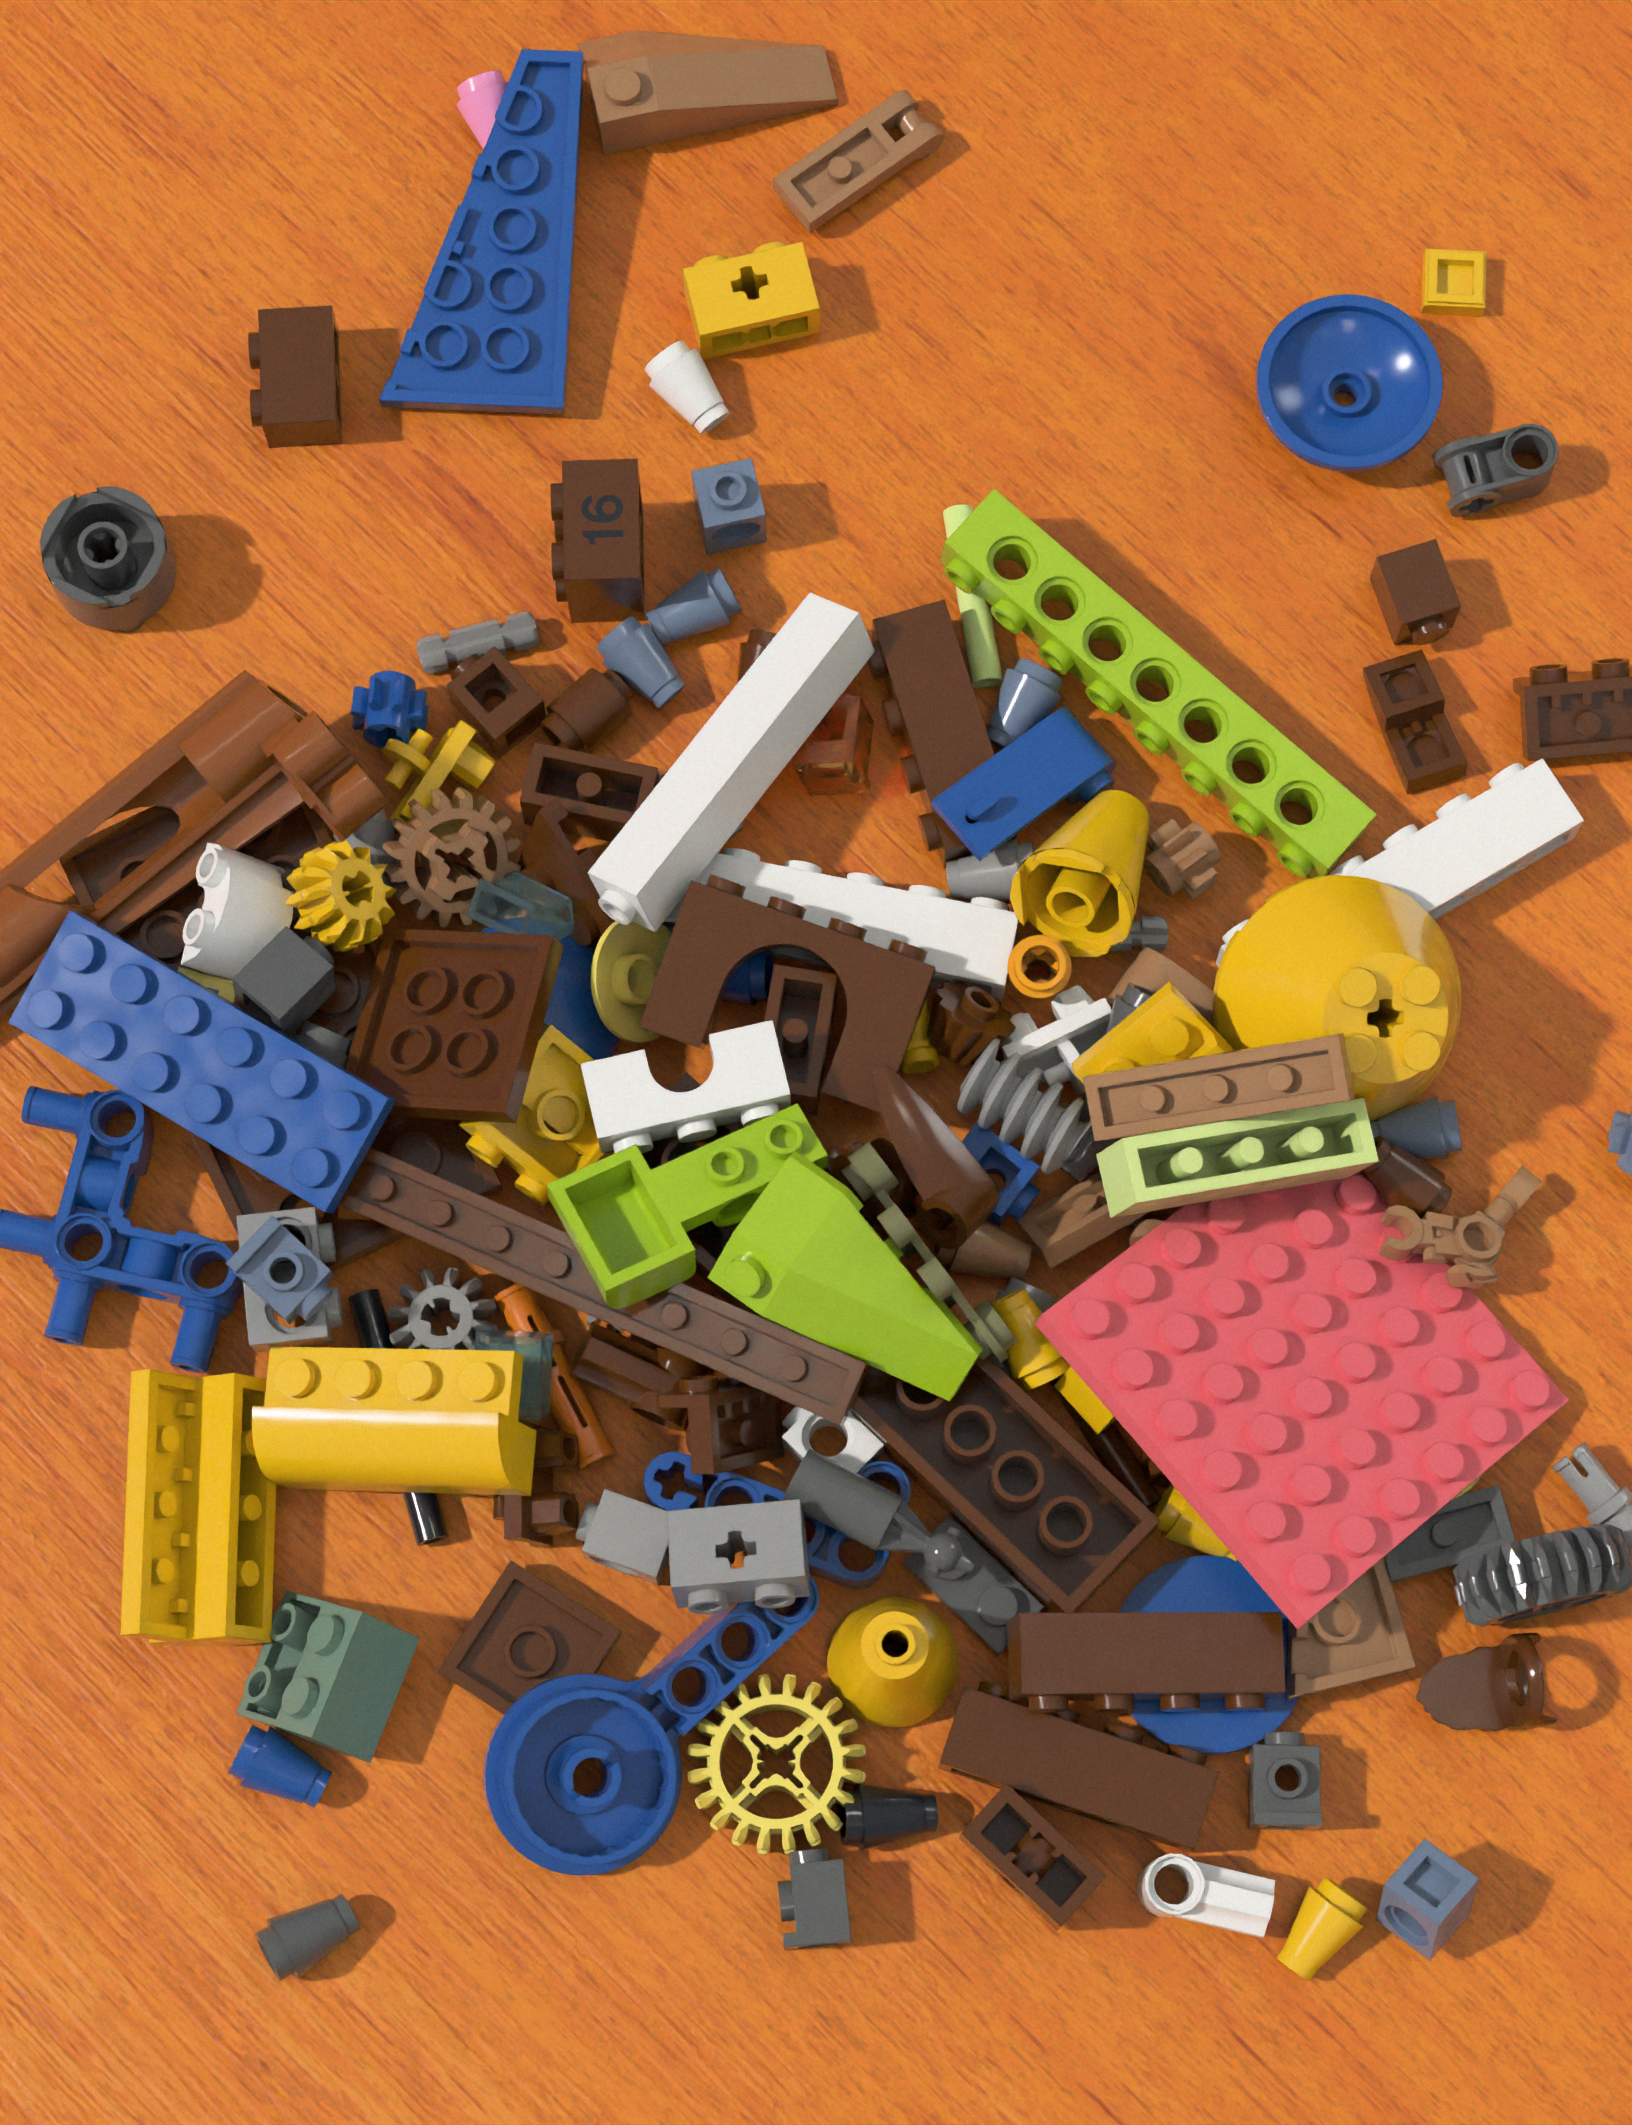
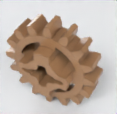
M457 787L452 801H449L448 797L438 788L431 791V805L426 808L412 799L408 802L410 811L413 814L409 822L394 818L391 822L393 827L400 833L398 841H386L382 845V849L395 858V862L389 863L383 873L391 882H399L394 887L397 890L393 896L402 905L410 902L408 910L420 920H423L431 912V919L440 927L448 925L452 913L465 926L471 925L473 918L472 909L478 906L489 915L494 913L495 910L490 897L495 892L500 895L509 896L512 890L503 882L505 874L519 873L521 869L517 862L508 857V853L521 847L520 840L512 833H504L512 825L511 819L502 811L494 812L495 804L482 794L473 802L472 794L461 787ZM448 821L446 824L438 825L442 822ZM488 843L489 853L486 863L483 849ZM441 849L447 854L449 852L457 854L468 864L463 866L457 861L452 863L449 860H444L435 850ZM416 851H418L420 866L415 873L414 861Z

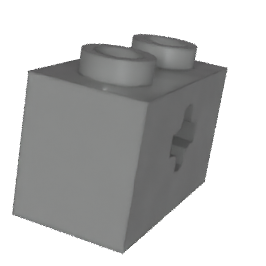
M800 1499L667 1511L670 1583L678 1608L688 1607L690 1612L697 1614H714L727 1610L730 1603L755 1601V1604L762 1608H781L792 1605L797 1597L810 1596L806 1523ZM747 1552L748 1556L743 1561L744 1567L739 1569L731 1568V1564L735 1560V1553Z

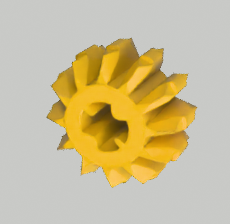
M347 840L343 842L335 841L325 845L322 849L318 847L304 854L303 858L299 859L300 867L294 869L292 874L286 878L296 890V893L291 894L284 903L298 908L301 917L298 919L294 927L295 929L305 930L311 928L312 937L323 946L330 944L335 952L349 951L358 947V944L365 945L375 941L383 933L382 925L388 923L389 919L395 915L385 900L391 898L397 889L385 885L381 877L388 864H371L370 847L357 846L352 849Z

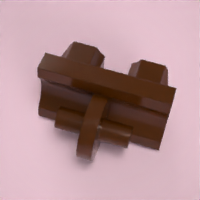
M518 1420V1422L537 1430L531 1496L476 1495L493 1497V1519L504 1520V1539L528 1542L530 1546L536 1548L553 1546V1536L575 1530L579 1526V1504L575 1495L564 1491L553 1492V1471L575 1469L578 1463V1438L576 1435L565 1431L553 1430L524 1420Z

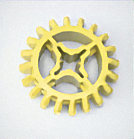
M762 1674L758 1676L760 1696L750 1699L746 1686L740 1683L733 1690L739 1702L737 1707L731 1709L722 1700L713 1708L715 1713L723 1719L718 1726L707 1719H701L695 1725L702 1735L711 1738L709 1746L698 1743L690 1744L688 1746V1755L694 1759L707 1760V1768L694 1769L688 1772L687 1776L690 1784L700 1785L710 1782L711 1790L700 1794L695 1799V1803L699 1810L708 1809L714 1804L719 1803L722 1810L710 1822V1826L714 1831L722 1830L733 1819L739 1824L732 1836L731 1842L733 1845L741 1847L746 1842L751 1830L759 1833L757 1840L758 1854L767 1855L770 1850L771 1835H782L784 1853L789 1855L791 1852L796 1851L793 1833L804 1830L807 1842L811 1847H816L821 1844L819 1832L814 1826L816 1822L822 1819L828 1828L834 1832H838L842 1828L843 1823L839 1816L830 1809L835 1803H839L844 1808L845 1802L854 1803L852 1794L842 1790L843 1784H864L866 1774L858 1769L846 1768V1761L863 1758L866 1755L865 1746L862 1744L843 1745L842 1739L855 1733L858 1730V1724L855 1719L845 1720L837 1726L831 1721L843 1707V1702L838 1697L831 1699L821 1710L815 1706L821 1693L820 1684L812 1682L802 1699L794 1696L796 1676L786 1674L783 1680V1694H771L769 1675ZM786 1711L797 1714L807 1720L788 1735L774 1738L762 1733L747 1719L764 1712ZM733 1734L748 1751L753 1759L750 1773L742 1781V1785L730 1796L722 1780L721 1760L725 1745ZM821 1734H823L829 1745L833 1759L831 1779L823 1795L811 1785V1782L805 1777L800 1767L801 1759L811 1748V1744ZM801 1740L792 1750L795 1760L788 1761V1766L795 1769L792 1773L793 1779L802 1788H797L788 1778L784 1779L782 1776L774 1774L769 1779L764 1778L752 1789L761 1779L758 1769L765 1767V1761L759 1760L761 1751L752 1741H756L765 1751L769 1749L773 1754L779 1755L785 1749L789 1751ZM778 1790L792 1796L807 1810L789 1818L769 1819L754 1815L746 1809L766 1793Z

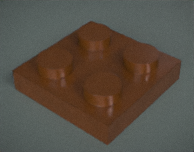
M510 1561L438 1672L504 1715L507 1709L520 1696L549 1679L570 1674H597L621 1637L622 1632L515 1562Z

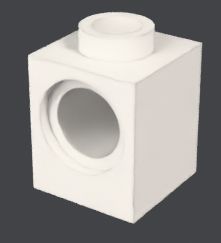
M795 1406L782 1422L788 1429L782 1436L783 1448L799 1464L808 1450L812 1449L809 1443L812 1434L817 1429L825 1426L839 1429L847 1439V1445L842 1452L827 1458L856 1473L867 1464L877 1462L884 1453V1444L851 1412H849L844 1426H841Z

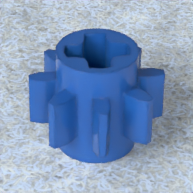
M396 671L375 673L370 677L368 689L357 686L353 688L350 714L354 716L352 728L354 730H363L365 741L378 748H384L389 739H396L408 744L411 732L415 733L417 729L426 732L429 707L425 705L427 692L425 690H416L415 681L404 673Z

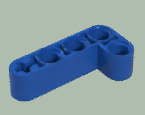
M674 1451L660 1454L654 1458L645 1470L643 1481L649 1504L665 1511L699 1507L697 1497L683 1491H677L673 1500L665 1499L663 1486L658 1481L660 1478L671 1480L676 1471L684 1473L685 1484L689 1489L704 1494L705 1481L713 1483L706 1495L705 1508L717 1507L721 1499L734 1493L743 1494L752 1503L783 1501L786 1493L732 1471L718 1474H692L691 1456ZM877 1461L869 1463L859 1470V1475L871 1481L881 1479L894 1484L899 1492V1496L903 1497L909 1506L911 1492L909 1479L900 1467L891 1462ZM804 1513L805 1519L815 1529L813 1539L807 1544L810 1574L853 1589L870 1587L880 1579L892 1551L877 1550L875 1551L876 1560L870 1568L861 1572L850 1571L842 1565L838 1555L843 1545L854 1539Z

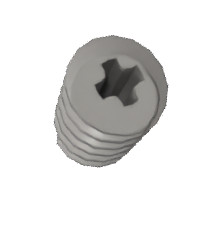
M995 1038L977 1059L961 1084V1094L957 1109L964 1115L982 1105L978 1125L986 1130L1003 1120L999 1140L1007 1145L1024 1135L1020 1151L1021 1157L1028 1160L1044 1150L1045 1155L1041 1170L1046 1175H1050L1073 1158L1092 1132L1090 1119L1085 1123L1079 1120L1084 1100L1079 1097L1064 1108L1059 1106L1058 1103L1063 1085L1057 1082L1041 1093L1037 1088L1042 1070L1036 1067L1023 1077L1016 1075L1022 1055L1015 1052L1002 1062H998L995 1058L1001 1040Z

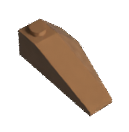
M638 30L577 43L578 51L583 52L584 77L603 155L838 105V98L824 46Z

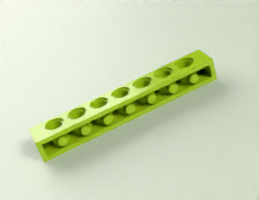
M995 489L986 496L944 542L940 562L945 565L944 573L956 587L967 594H971L975 590L993 606L991 613L1004 628L1014 634H1019L1021 631L1040 646L1038 648L1039 655L1052 669L1063 675H1066L1068 671L1087 687L1085 692L1088 698L1100 710L1109 715H1114L1117 712L1135 728L1133 734L1141 745L1157 756L1165 753L1182 768L1181 775L1190 787L1203 796L1208 797L1212 793L1230 809L1228 814L1234 824L1251 837H1257L1260 834L1278 850L1276 856L1282 865L1297 877L1306 878L1307 875L1310 878L1326 876L1367 830L1377 815ZM1001 560H1013L1023 567L1026 575L1017 580H1008L996 572L994 565ZM1048 600L1063 601L1070 607L1073 616L1061 621L1051 619L1044 613L1041 604ZM1096 640H1107L1117 647L1120 657L1113 661L1100 660L1091 653L1089 644ZM1144 680L1156 681L1165 688L1168 698L1160 702L1148 701L1139 694L1136 684ZM1193 720L1203 721L1212 728L1215 739L1207 743L1196 742L1187 735L1184 724ZM1238 761H1249L1255 764L1261 771L1262 781L1255 784L1242 782L1235 776L1232 764ZM1288 801L1302 804L1309 813L1310 822L1304 825L1290 823L1282 815L1280 804Z

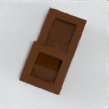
M1423 650L1414 651L1364 667L1363 676L1386 745L1406 793L1409 794L1465 776L1467 761L1444 714L1445 698Z

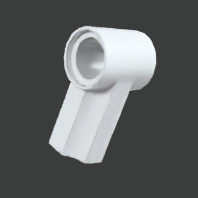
M1182 1854L1164 1855L1149 1862L1141 1870L1137 1879V1895L1141 1904L1149 1913L1158 1917H1175L1263 1938L1265 1935L1275 1897V1880L1193 1861ZM1163 1867L1179 1871L1185 1879L1186 1894L1178 1905L1162 1901L1155 1891L1154 1879L1157 1872Z

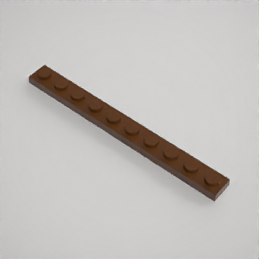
M371 1147L338 1204L841 1426H844L870 1366L683 1283L674 1285L633 1305L623 1308H611L606 1304L568 1233Z

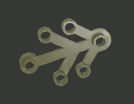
M867 1142L847 1157L851 1163L843 1168L841 1172L864 1202L875 1194L886 1210L876 1218L884 1227L888 1236L903 1252L906 1260L915 1253H918L924 1260L925 1264L916 1271L938 1301H943L949 1309L956 1304L969 1320L963 1326L983 1348L979 1357L983 1360L993 1353L1002 1363L1009 1357L1005 1351L1018 1342L987 1299L973 1309L898 1206L888 1196L887 1193L900 1183L872 1145Z

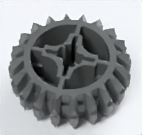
M1594 1524L1587 1527L1579 1526L1563 1531L1558 1530L1549 1534L1513 1541L1509 1544L1493 1547L1490 1550L1475 1553L1471 1557L1464 1558L1453 1569L1457 1586H1454L1459 1607H1463L1466 1622L1481 1627L1507 1622L1512 1623L1573 1609L1623 1593L1632 1585V1553L1629 1544L1625 1543L1622 1529L1610 1524Z

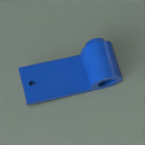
M1063 707L1050 714L933 799L931 807L973 855L981 861L1064 799L1069 804H1075L1080 800L1087 804L1100 792L1110 790L1115 783V779L1110 774L1115 769L1117 762L1069 708ZM969 817L975 820V823H968L965 818Z

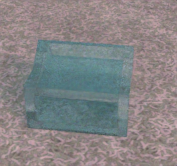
M516 871L497 883L480 879L466 913V916L500 933L553 935L560 941L574 932L572 898Z
M521 1330L476 1331L475 1350L516 1351L524 1356L518 1418L539 1420L549 1415L553 1333Z

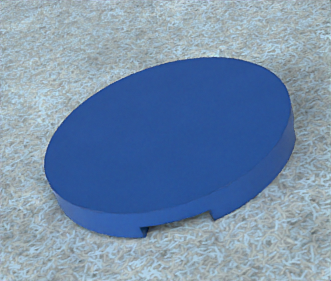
M1212 1555L1182 1558L1158 1568L1135 1587L1120 1612H1282L1238 1560L1234 1561L1228 1557ZM1282 1612L1285 1693L1271 1699H1265V1710L1226 1711L1225 1700H1200V1710L1163 1712L1160 1711V1700H1135V1710L1129 1711L1128 1714L1140 1728L1160 1743L1167 1746L1169 1744L1178 1745L1202 1754L1215 1755L1237 1752L1262 1741L1265 1738V1733L1275 1731L1285 1721L1299 1699L1286 1701L1289 1619Z

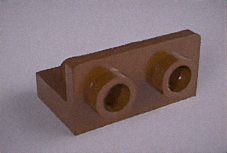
M1611 658L1595 660L1591 662L1592 671L1568 673L1567 665L1564 664L1538 665L1529 668L1530 677L1514 678L1513 690L1520 695L1523 758L1527 761H1535L1542 758L1545 760L1632 751V667H1630L1629 659Z
M716 1370L714 1375L679 1378V1389L656 1394L657 1408H688L689 1424L686 1429V1445L691 1454L692 1474H718L784 1457L781 1401L773 1395Z

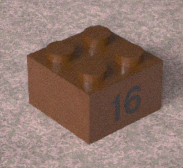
M638 459L562 461V483H551L550 491L551 516L555 524L556 542H552L551 546L552 576L556 585L557 602H568L571 623L620 622L632 615L638 621H645L643 502Z

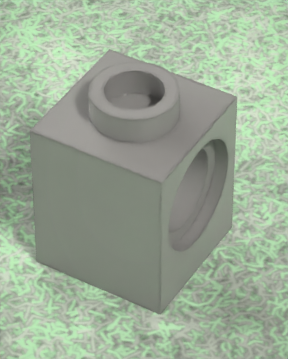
M604 1489L599 1505L590 1501L587 1503L576 1532V1539L585 1542L582 1548L584 1558L659 1586L669 1558L667 1511Z

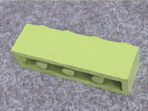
M1364 1098L1126 1137L1096 1154L1110 1218L1346 1178L1379 1161Z

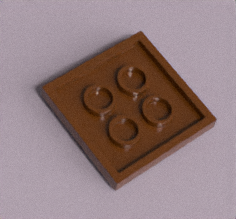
M385 928L345 1070L396 1099L388 1114L390 1116L516 1124L564 946L553 935Z

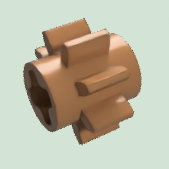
M1172 818L1149 835L1150 841L1147 843V846L1152 853L1144 858V867L1153 882L1164 894L1172 897L1183 889L1188 897L1193 900L1216 883L1214 878L1218 876V873L1212 866L1222 860V855L1212 837L1200 824L1192 822L1181 830L1177 822Z

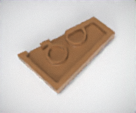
M1384 1558L1299 1629L1289 1620L1286 1701L1407 1672L1415 1668Z

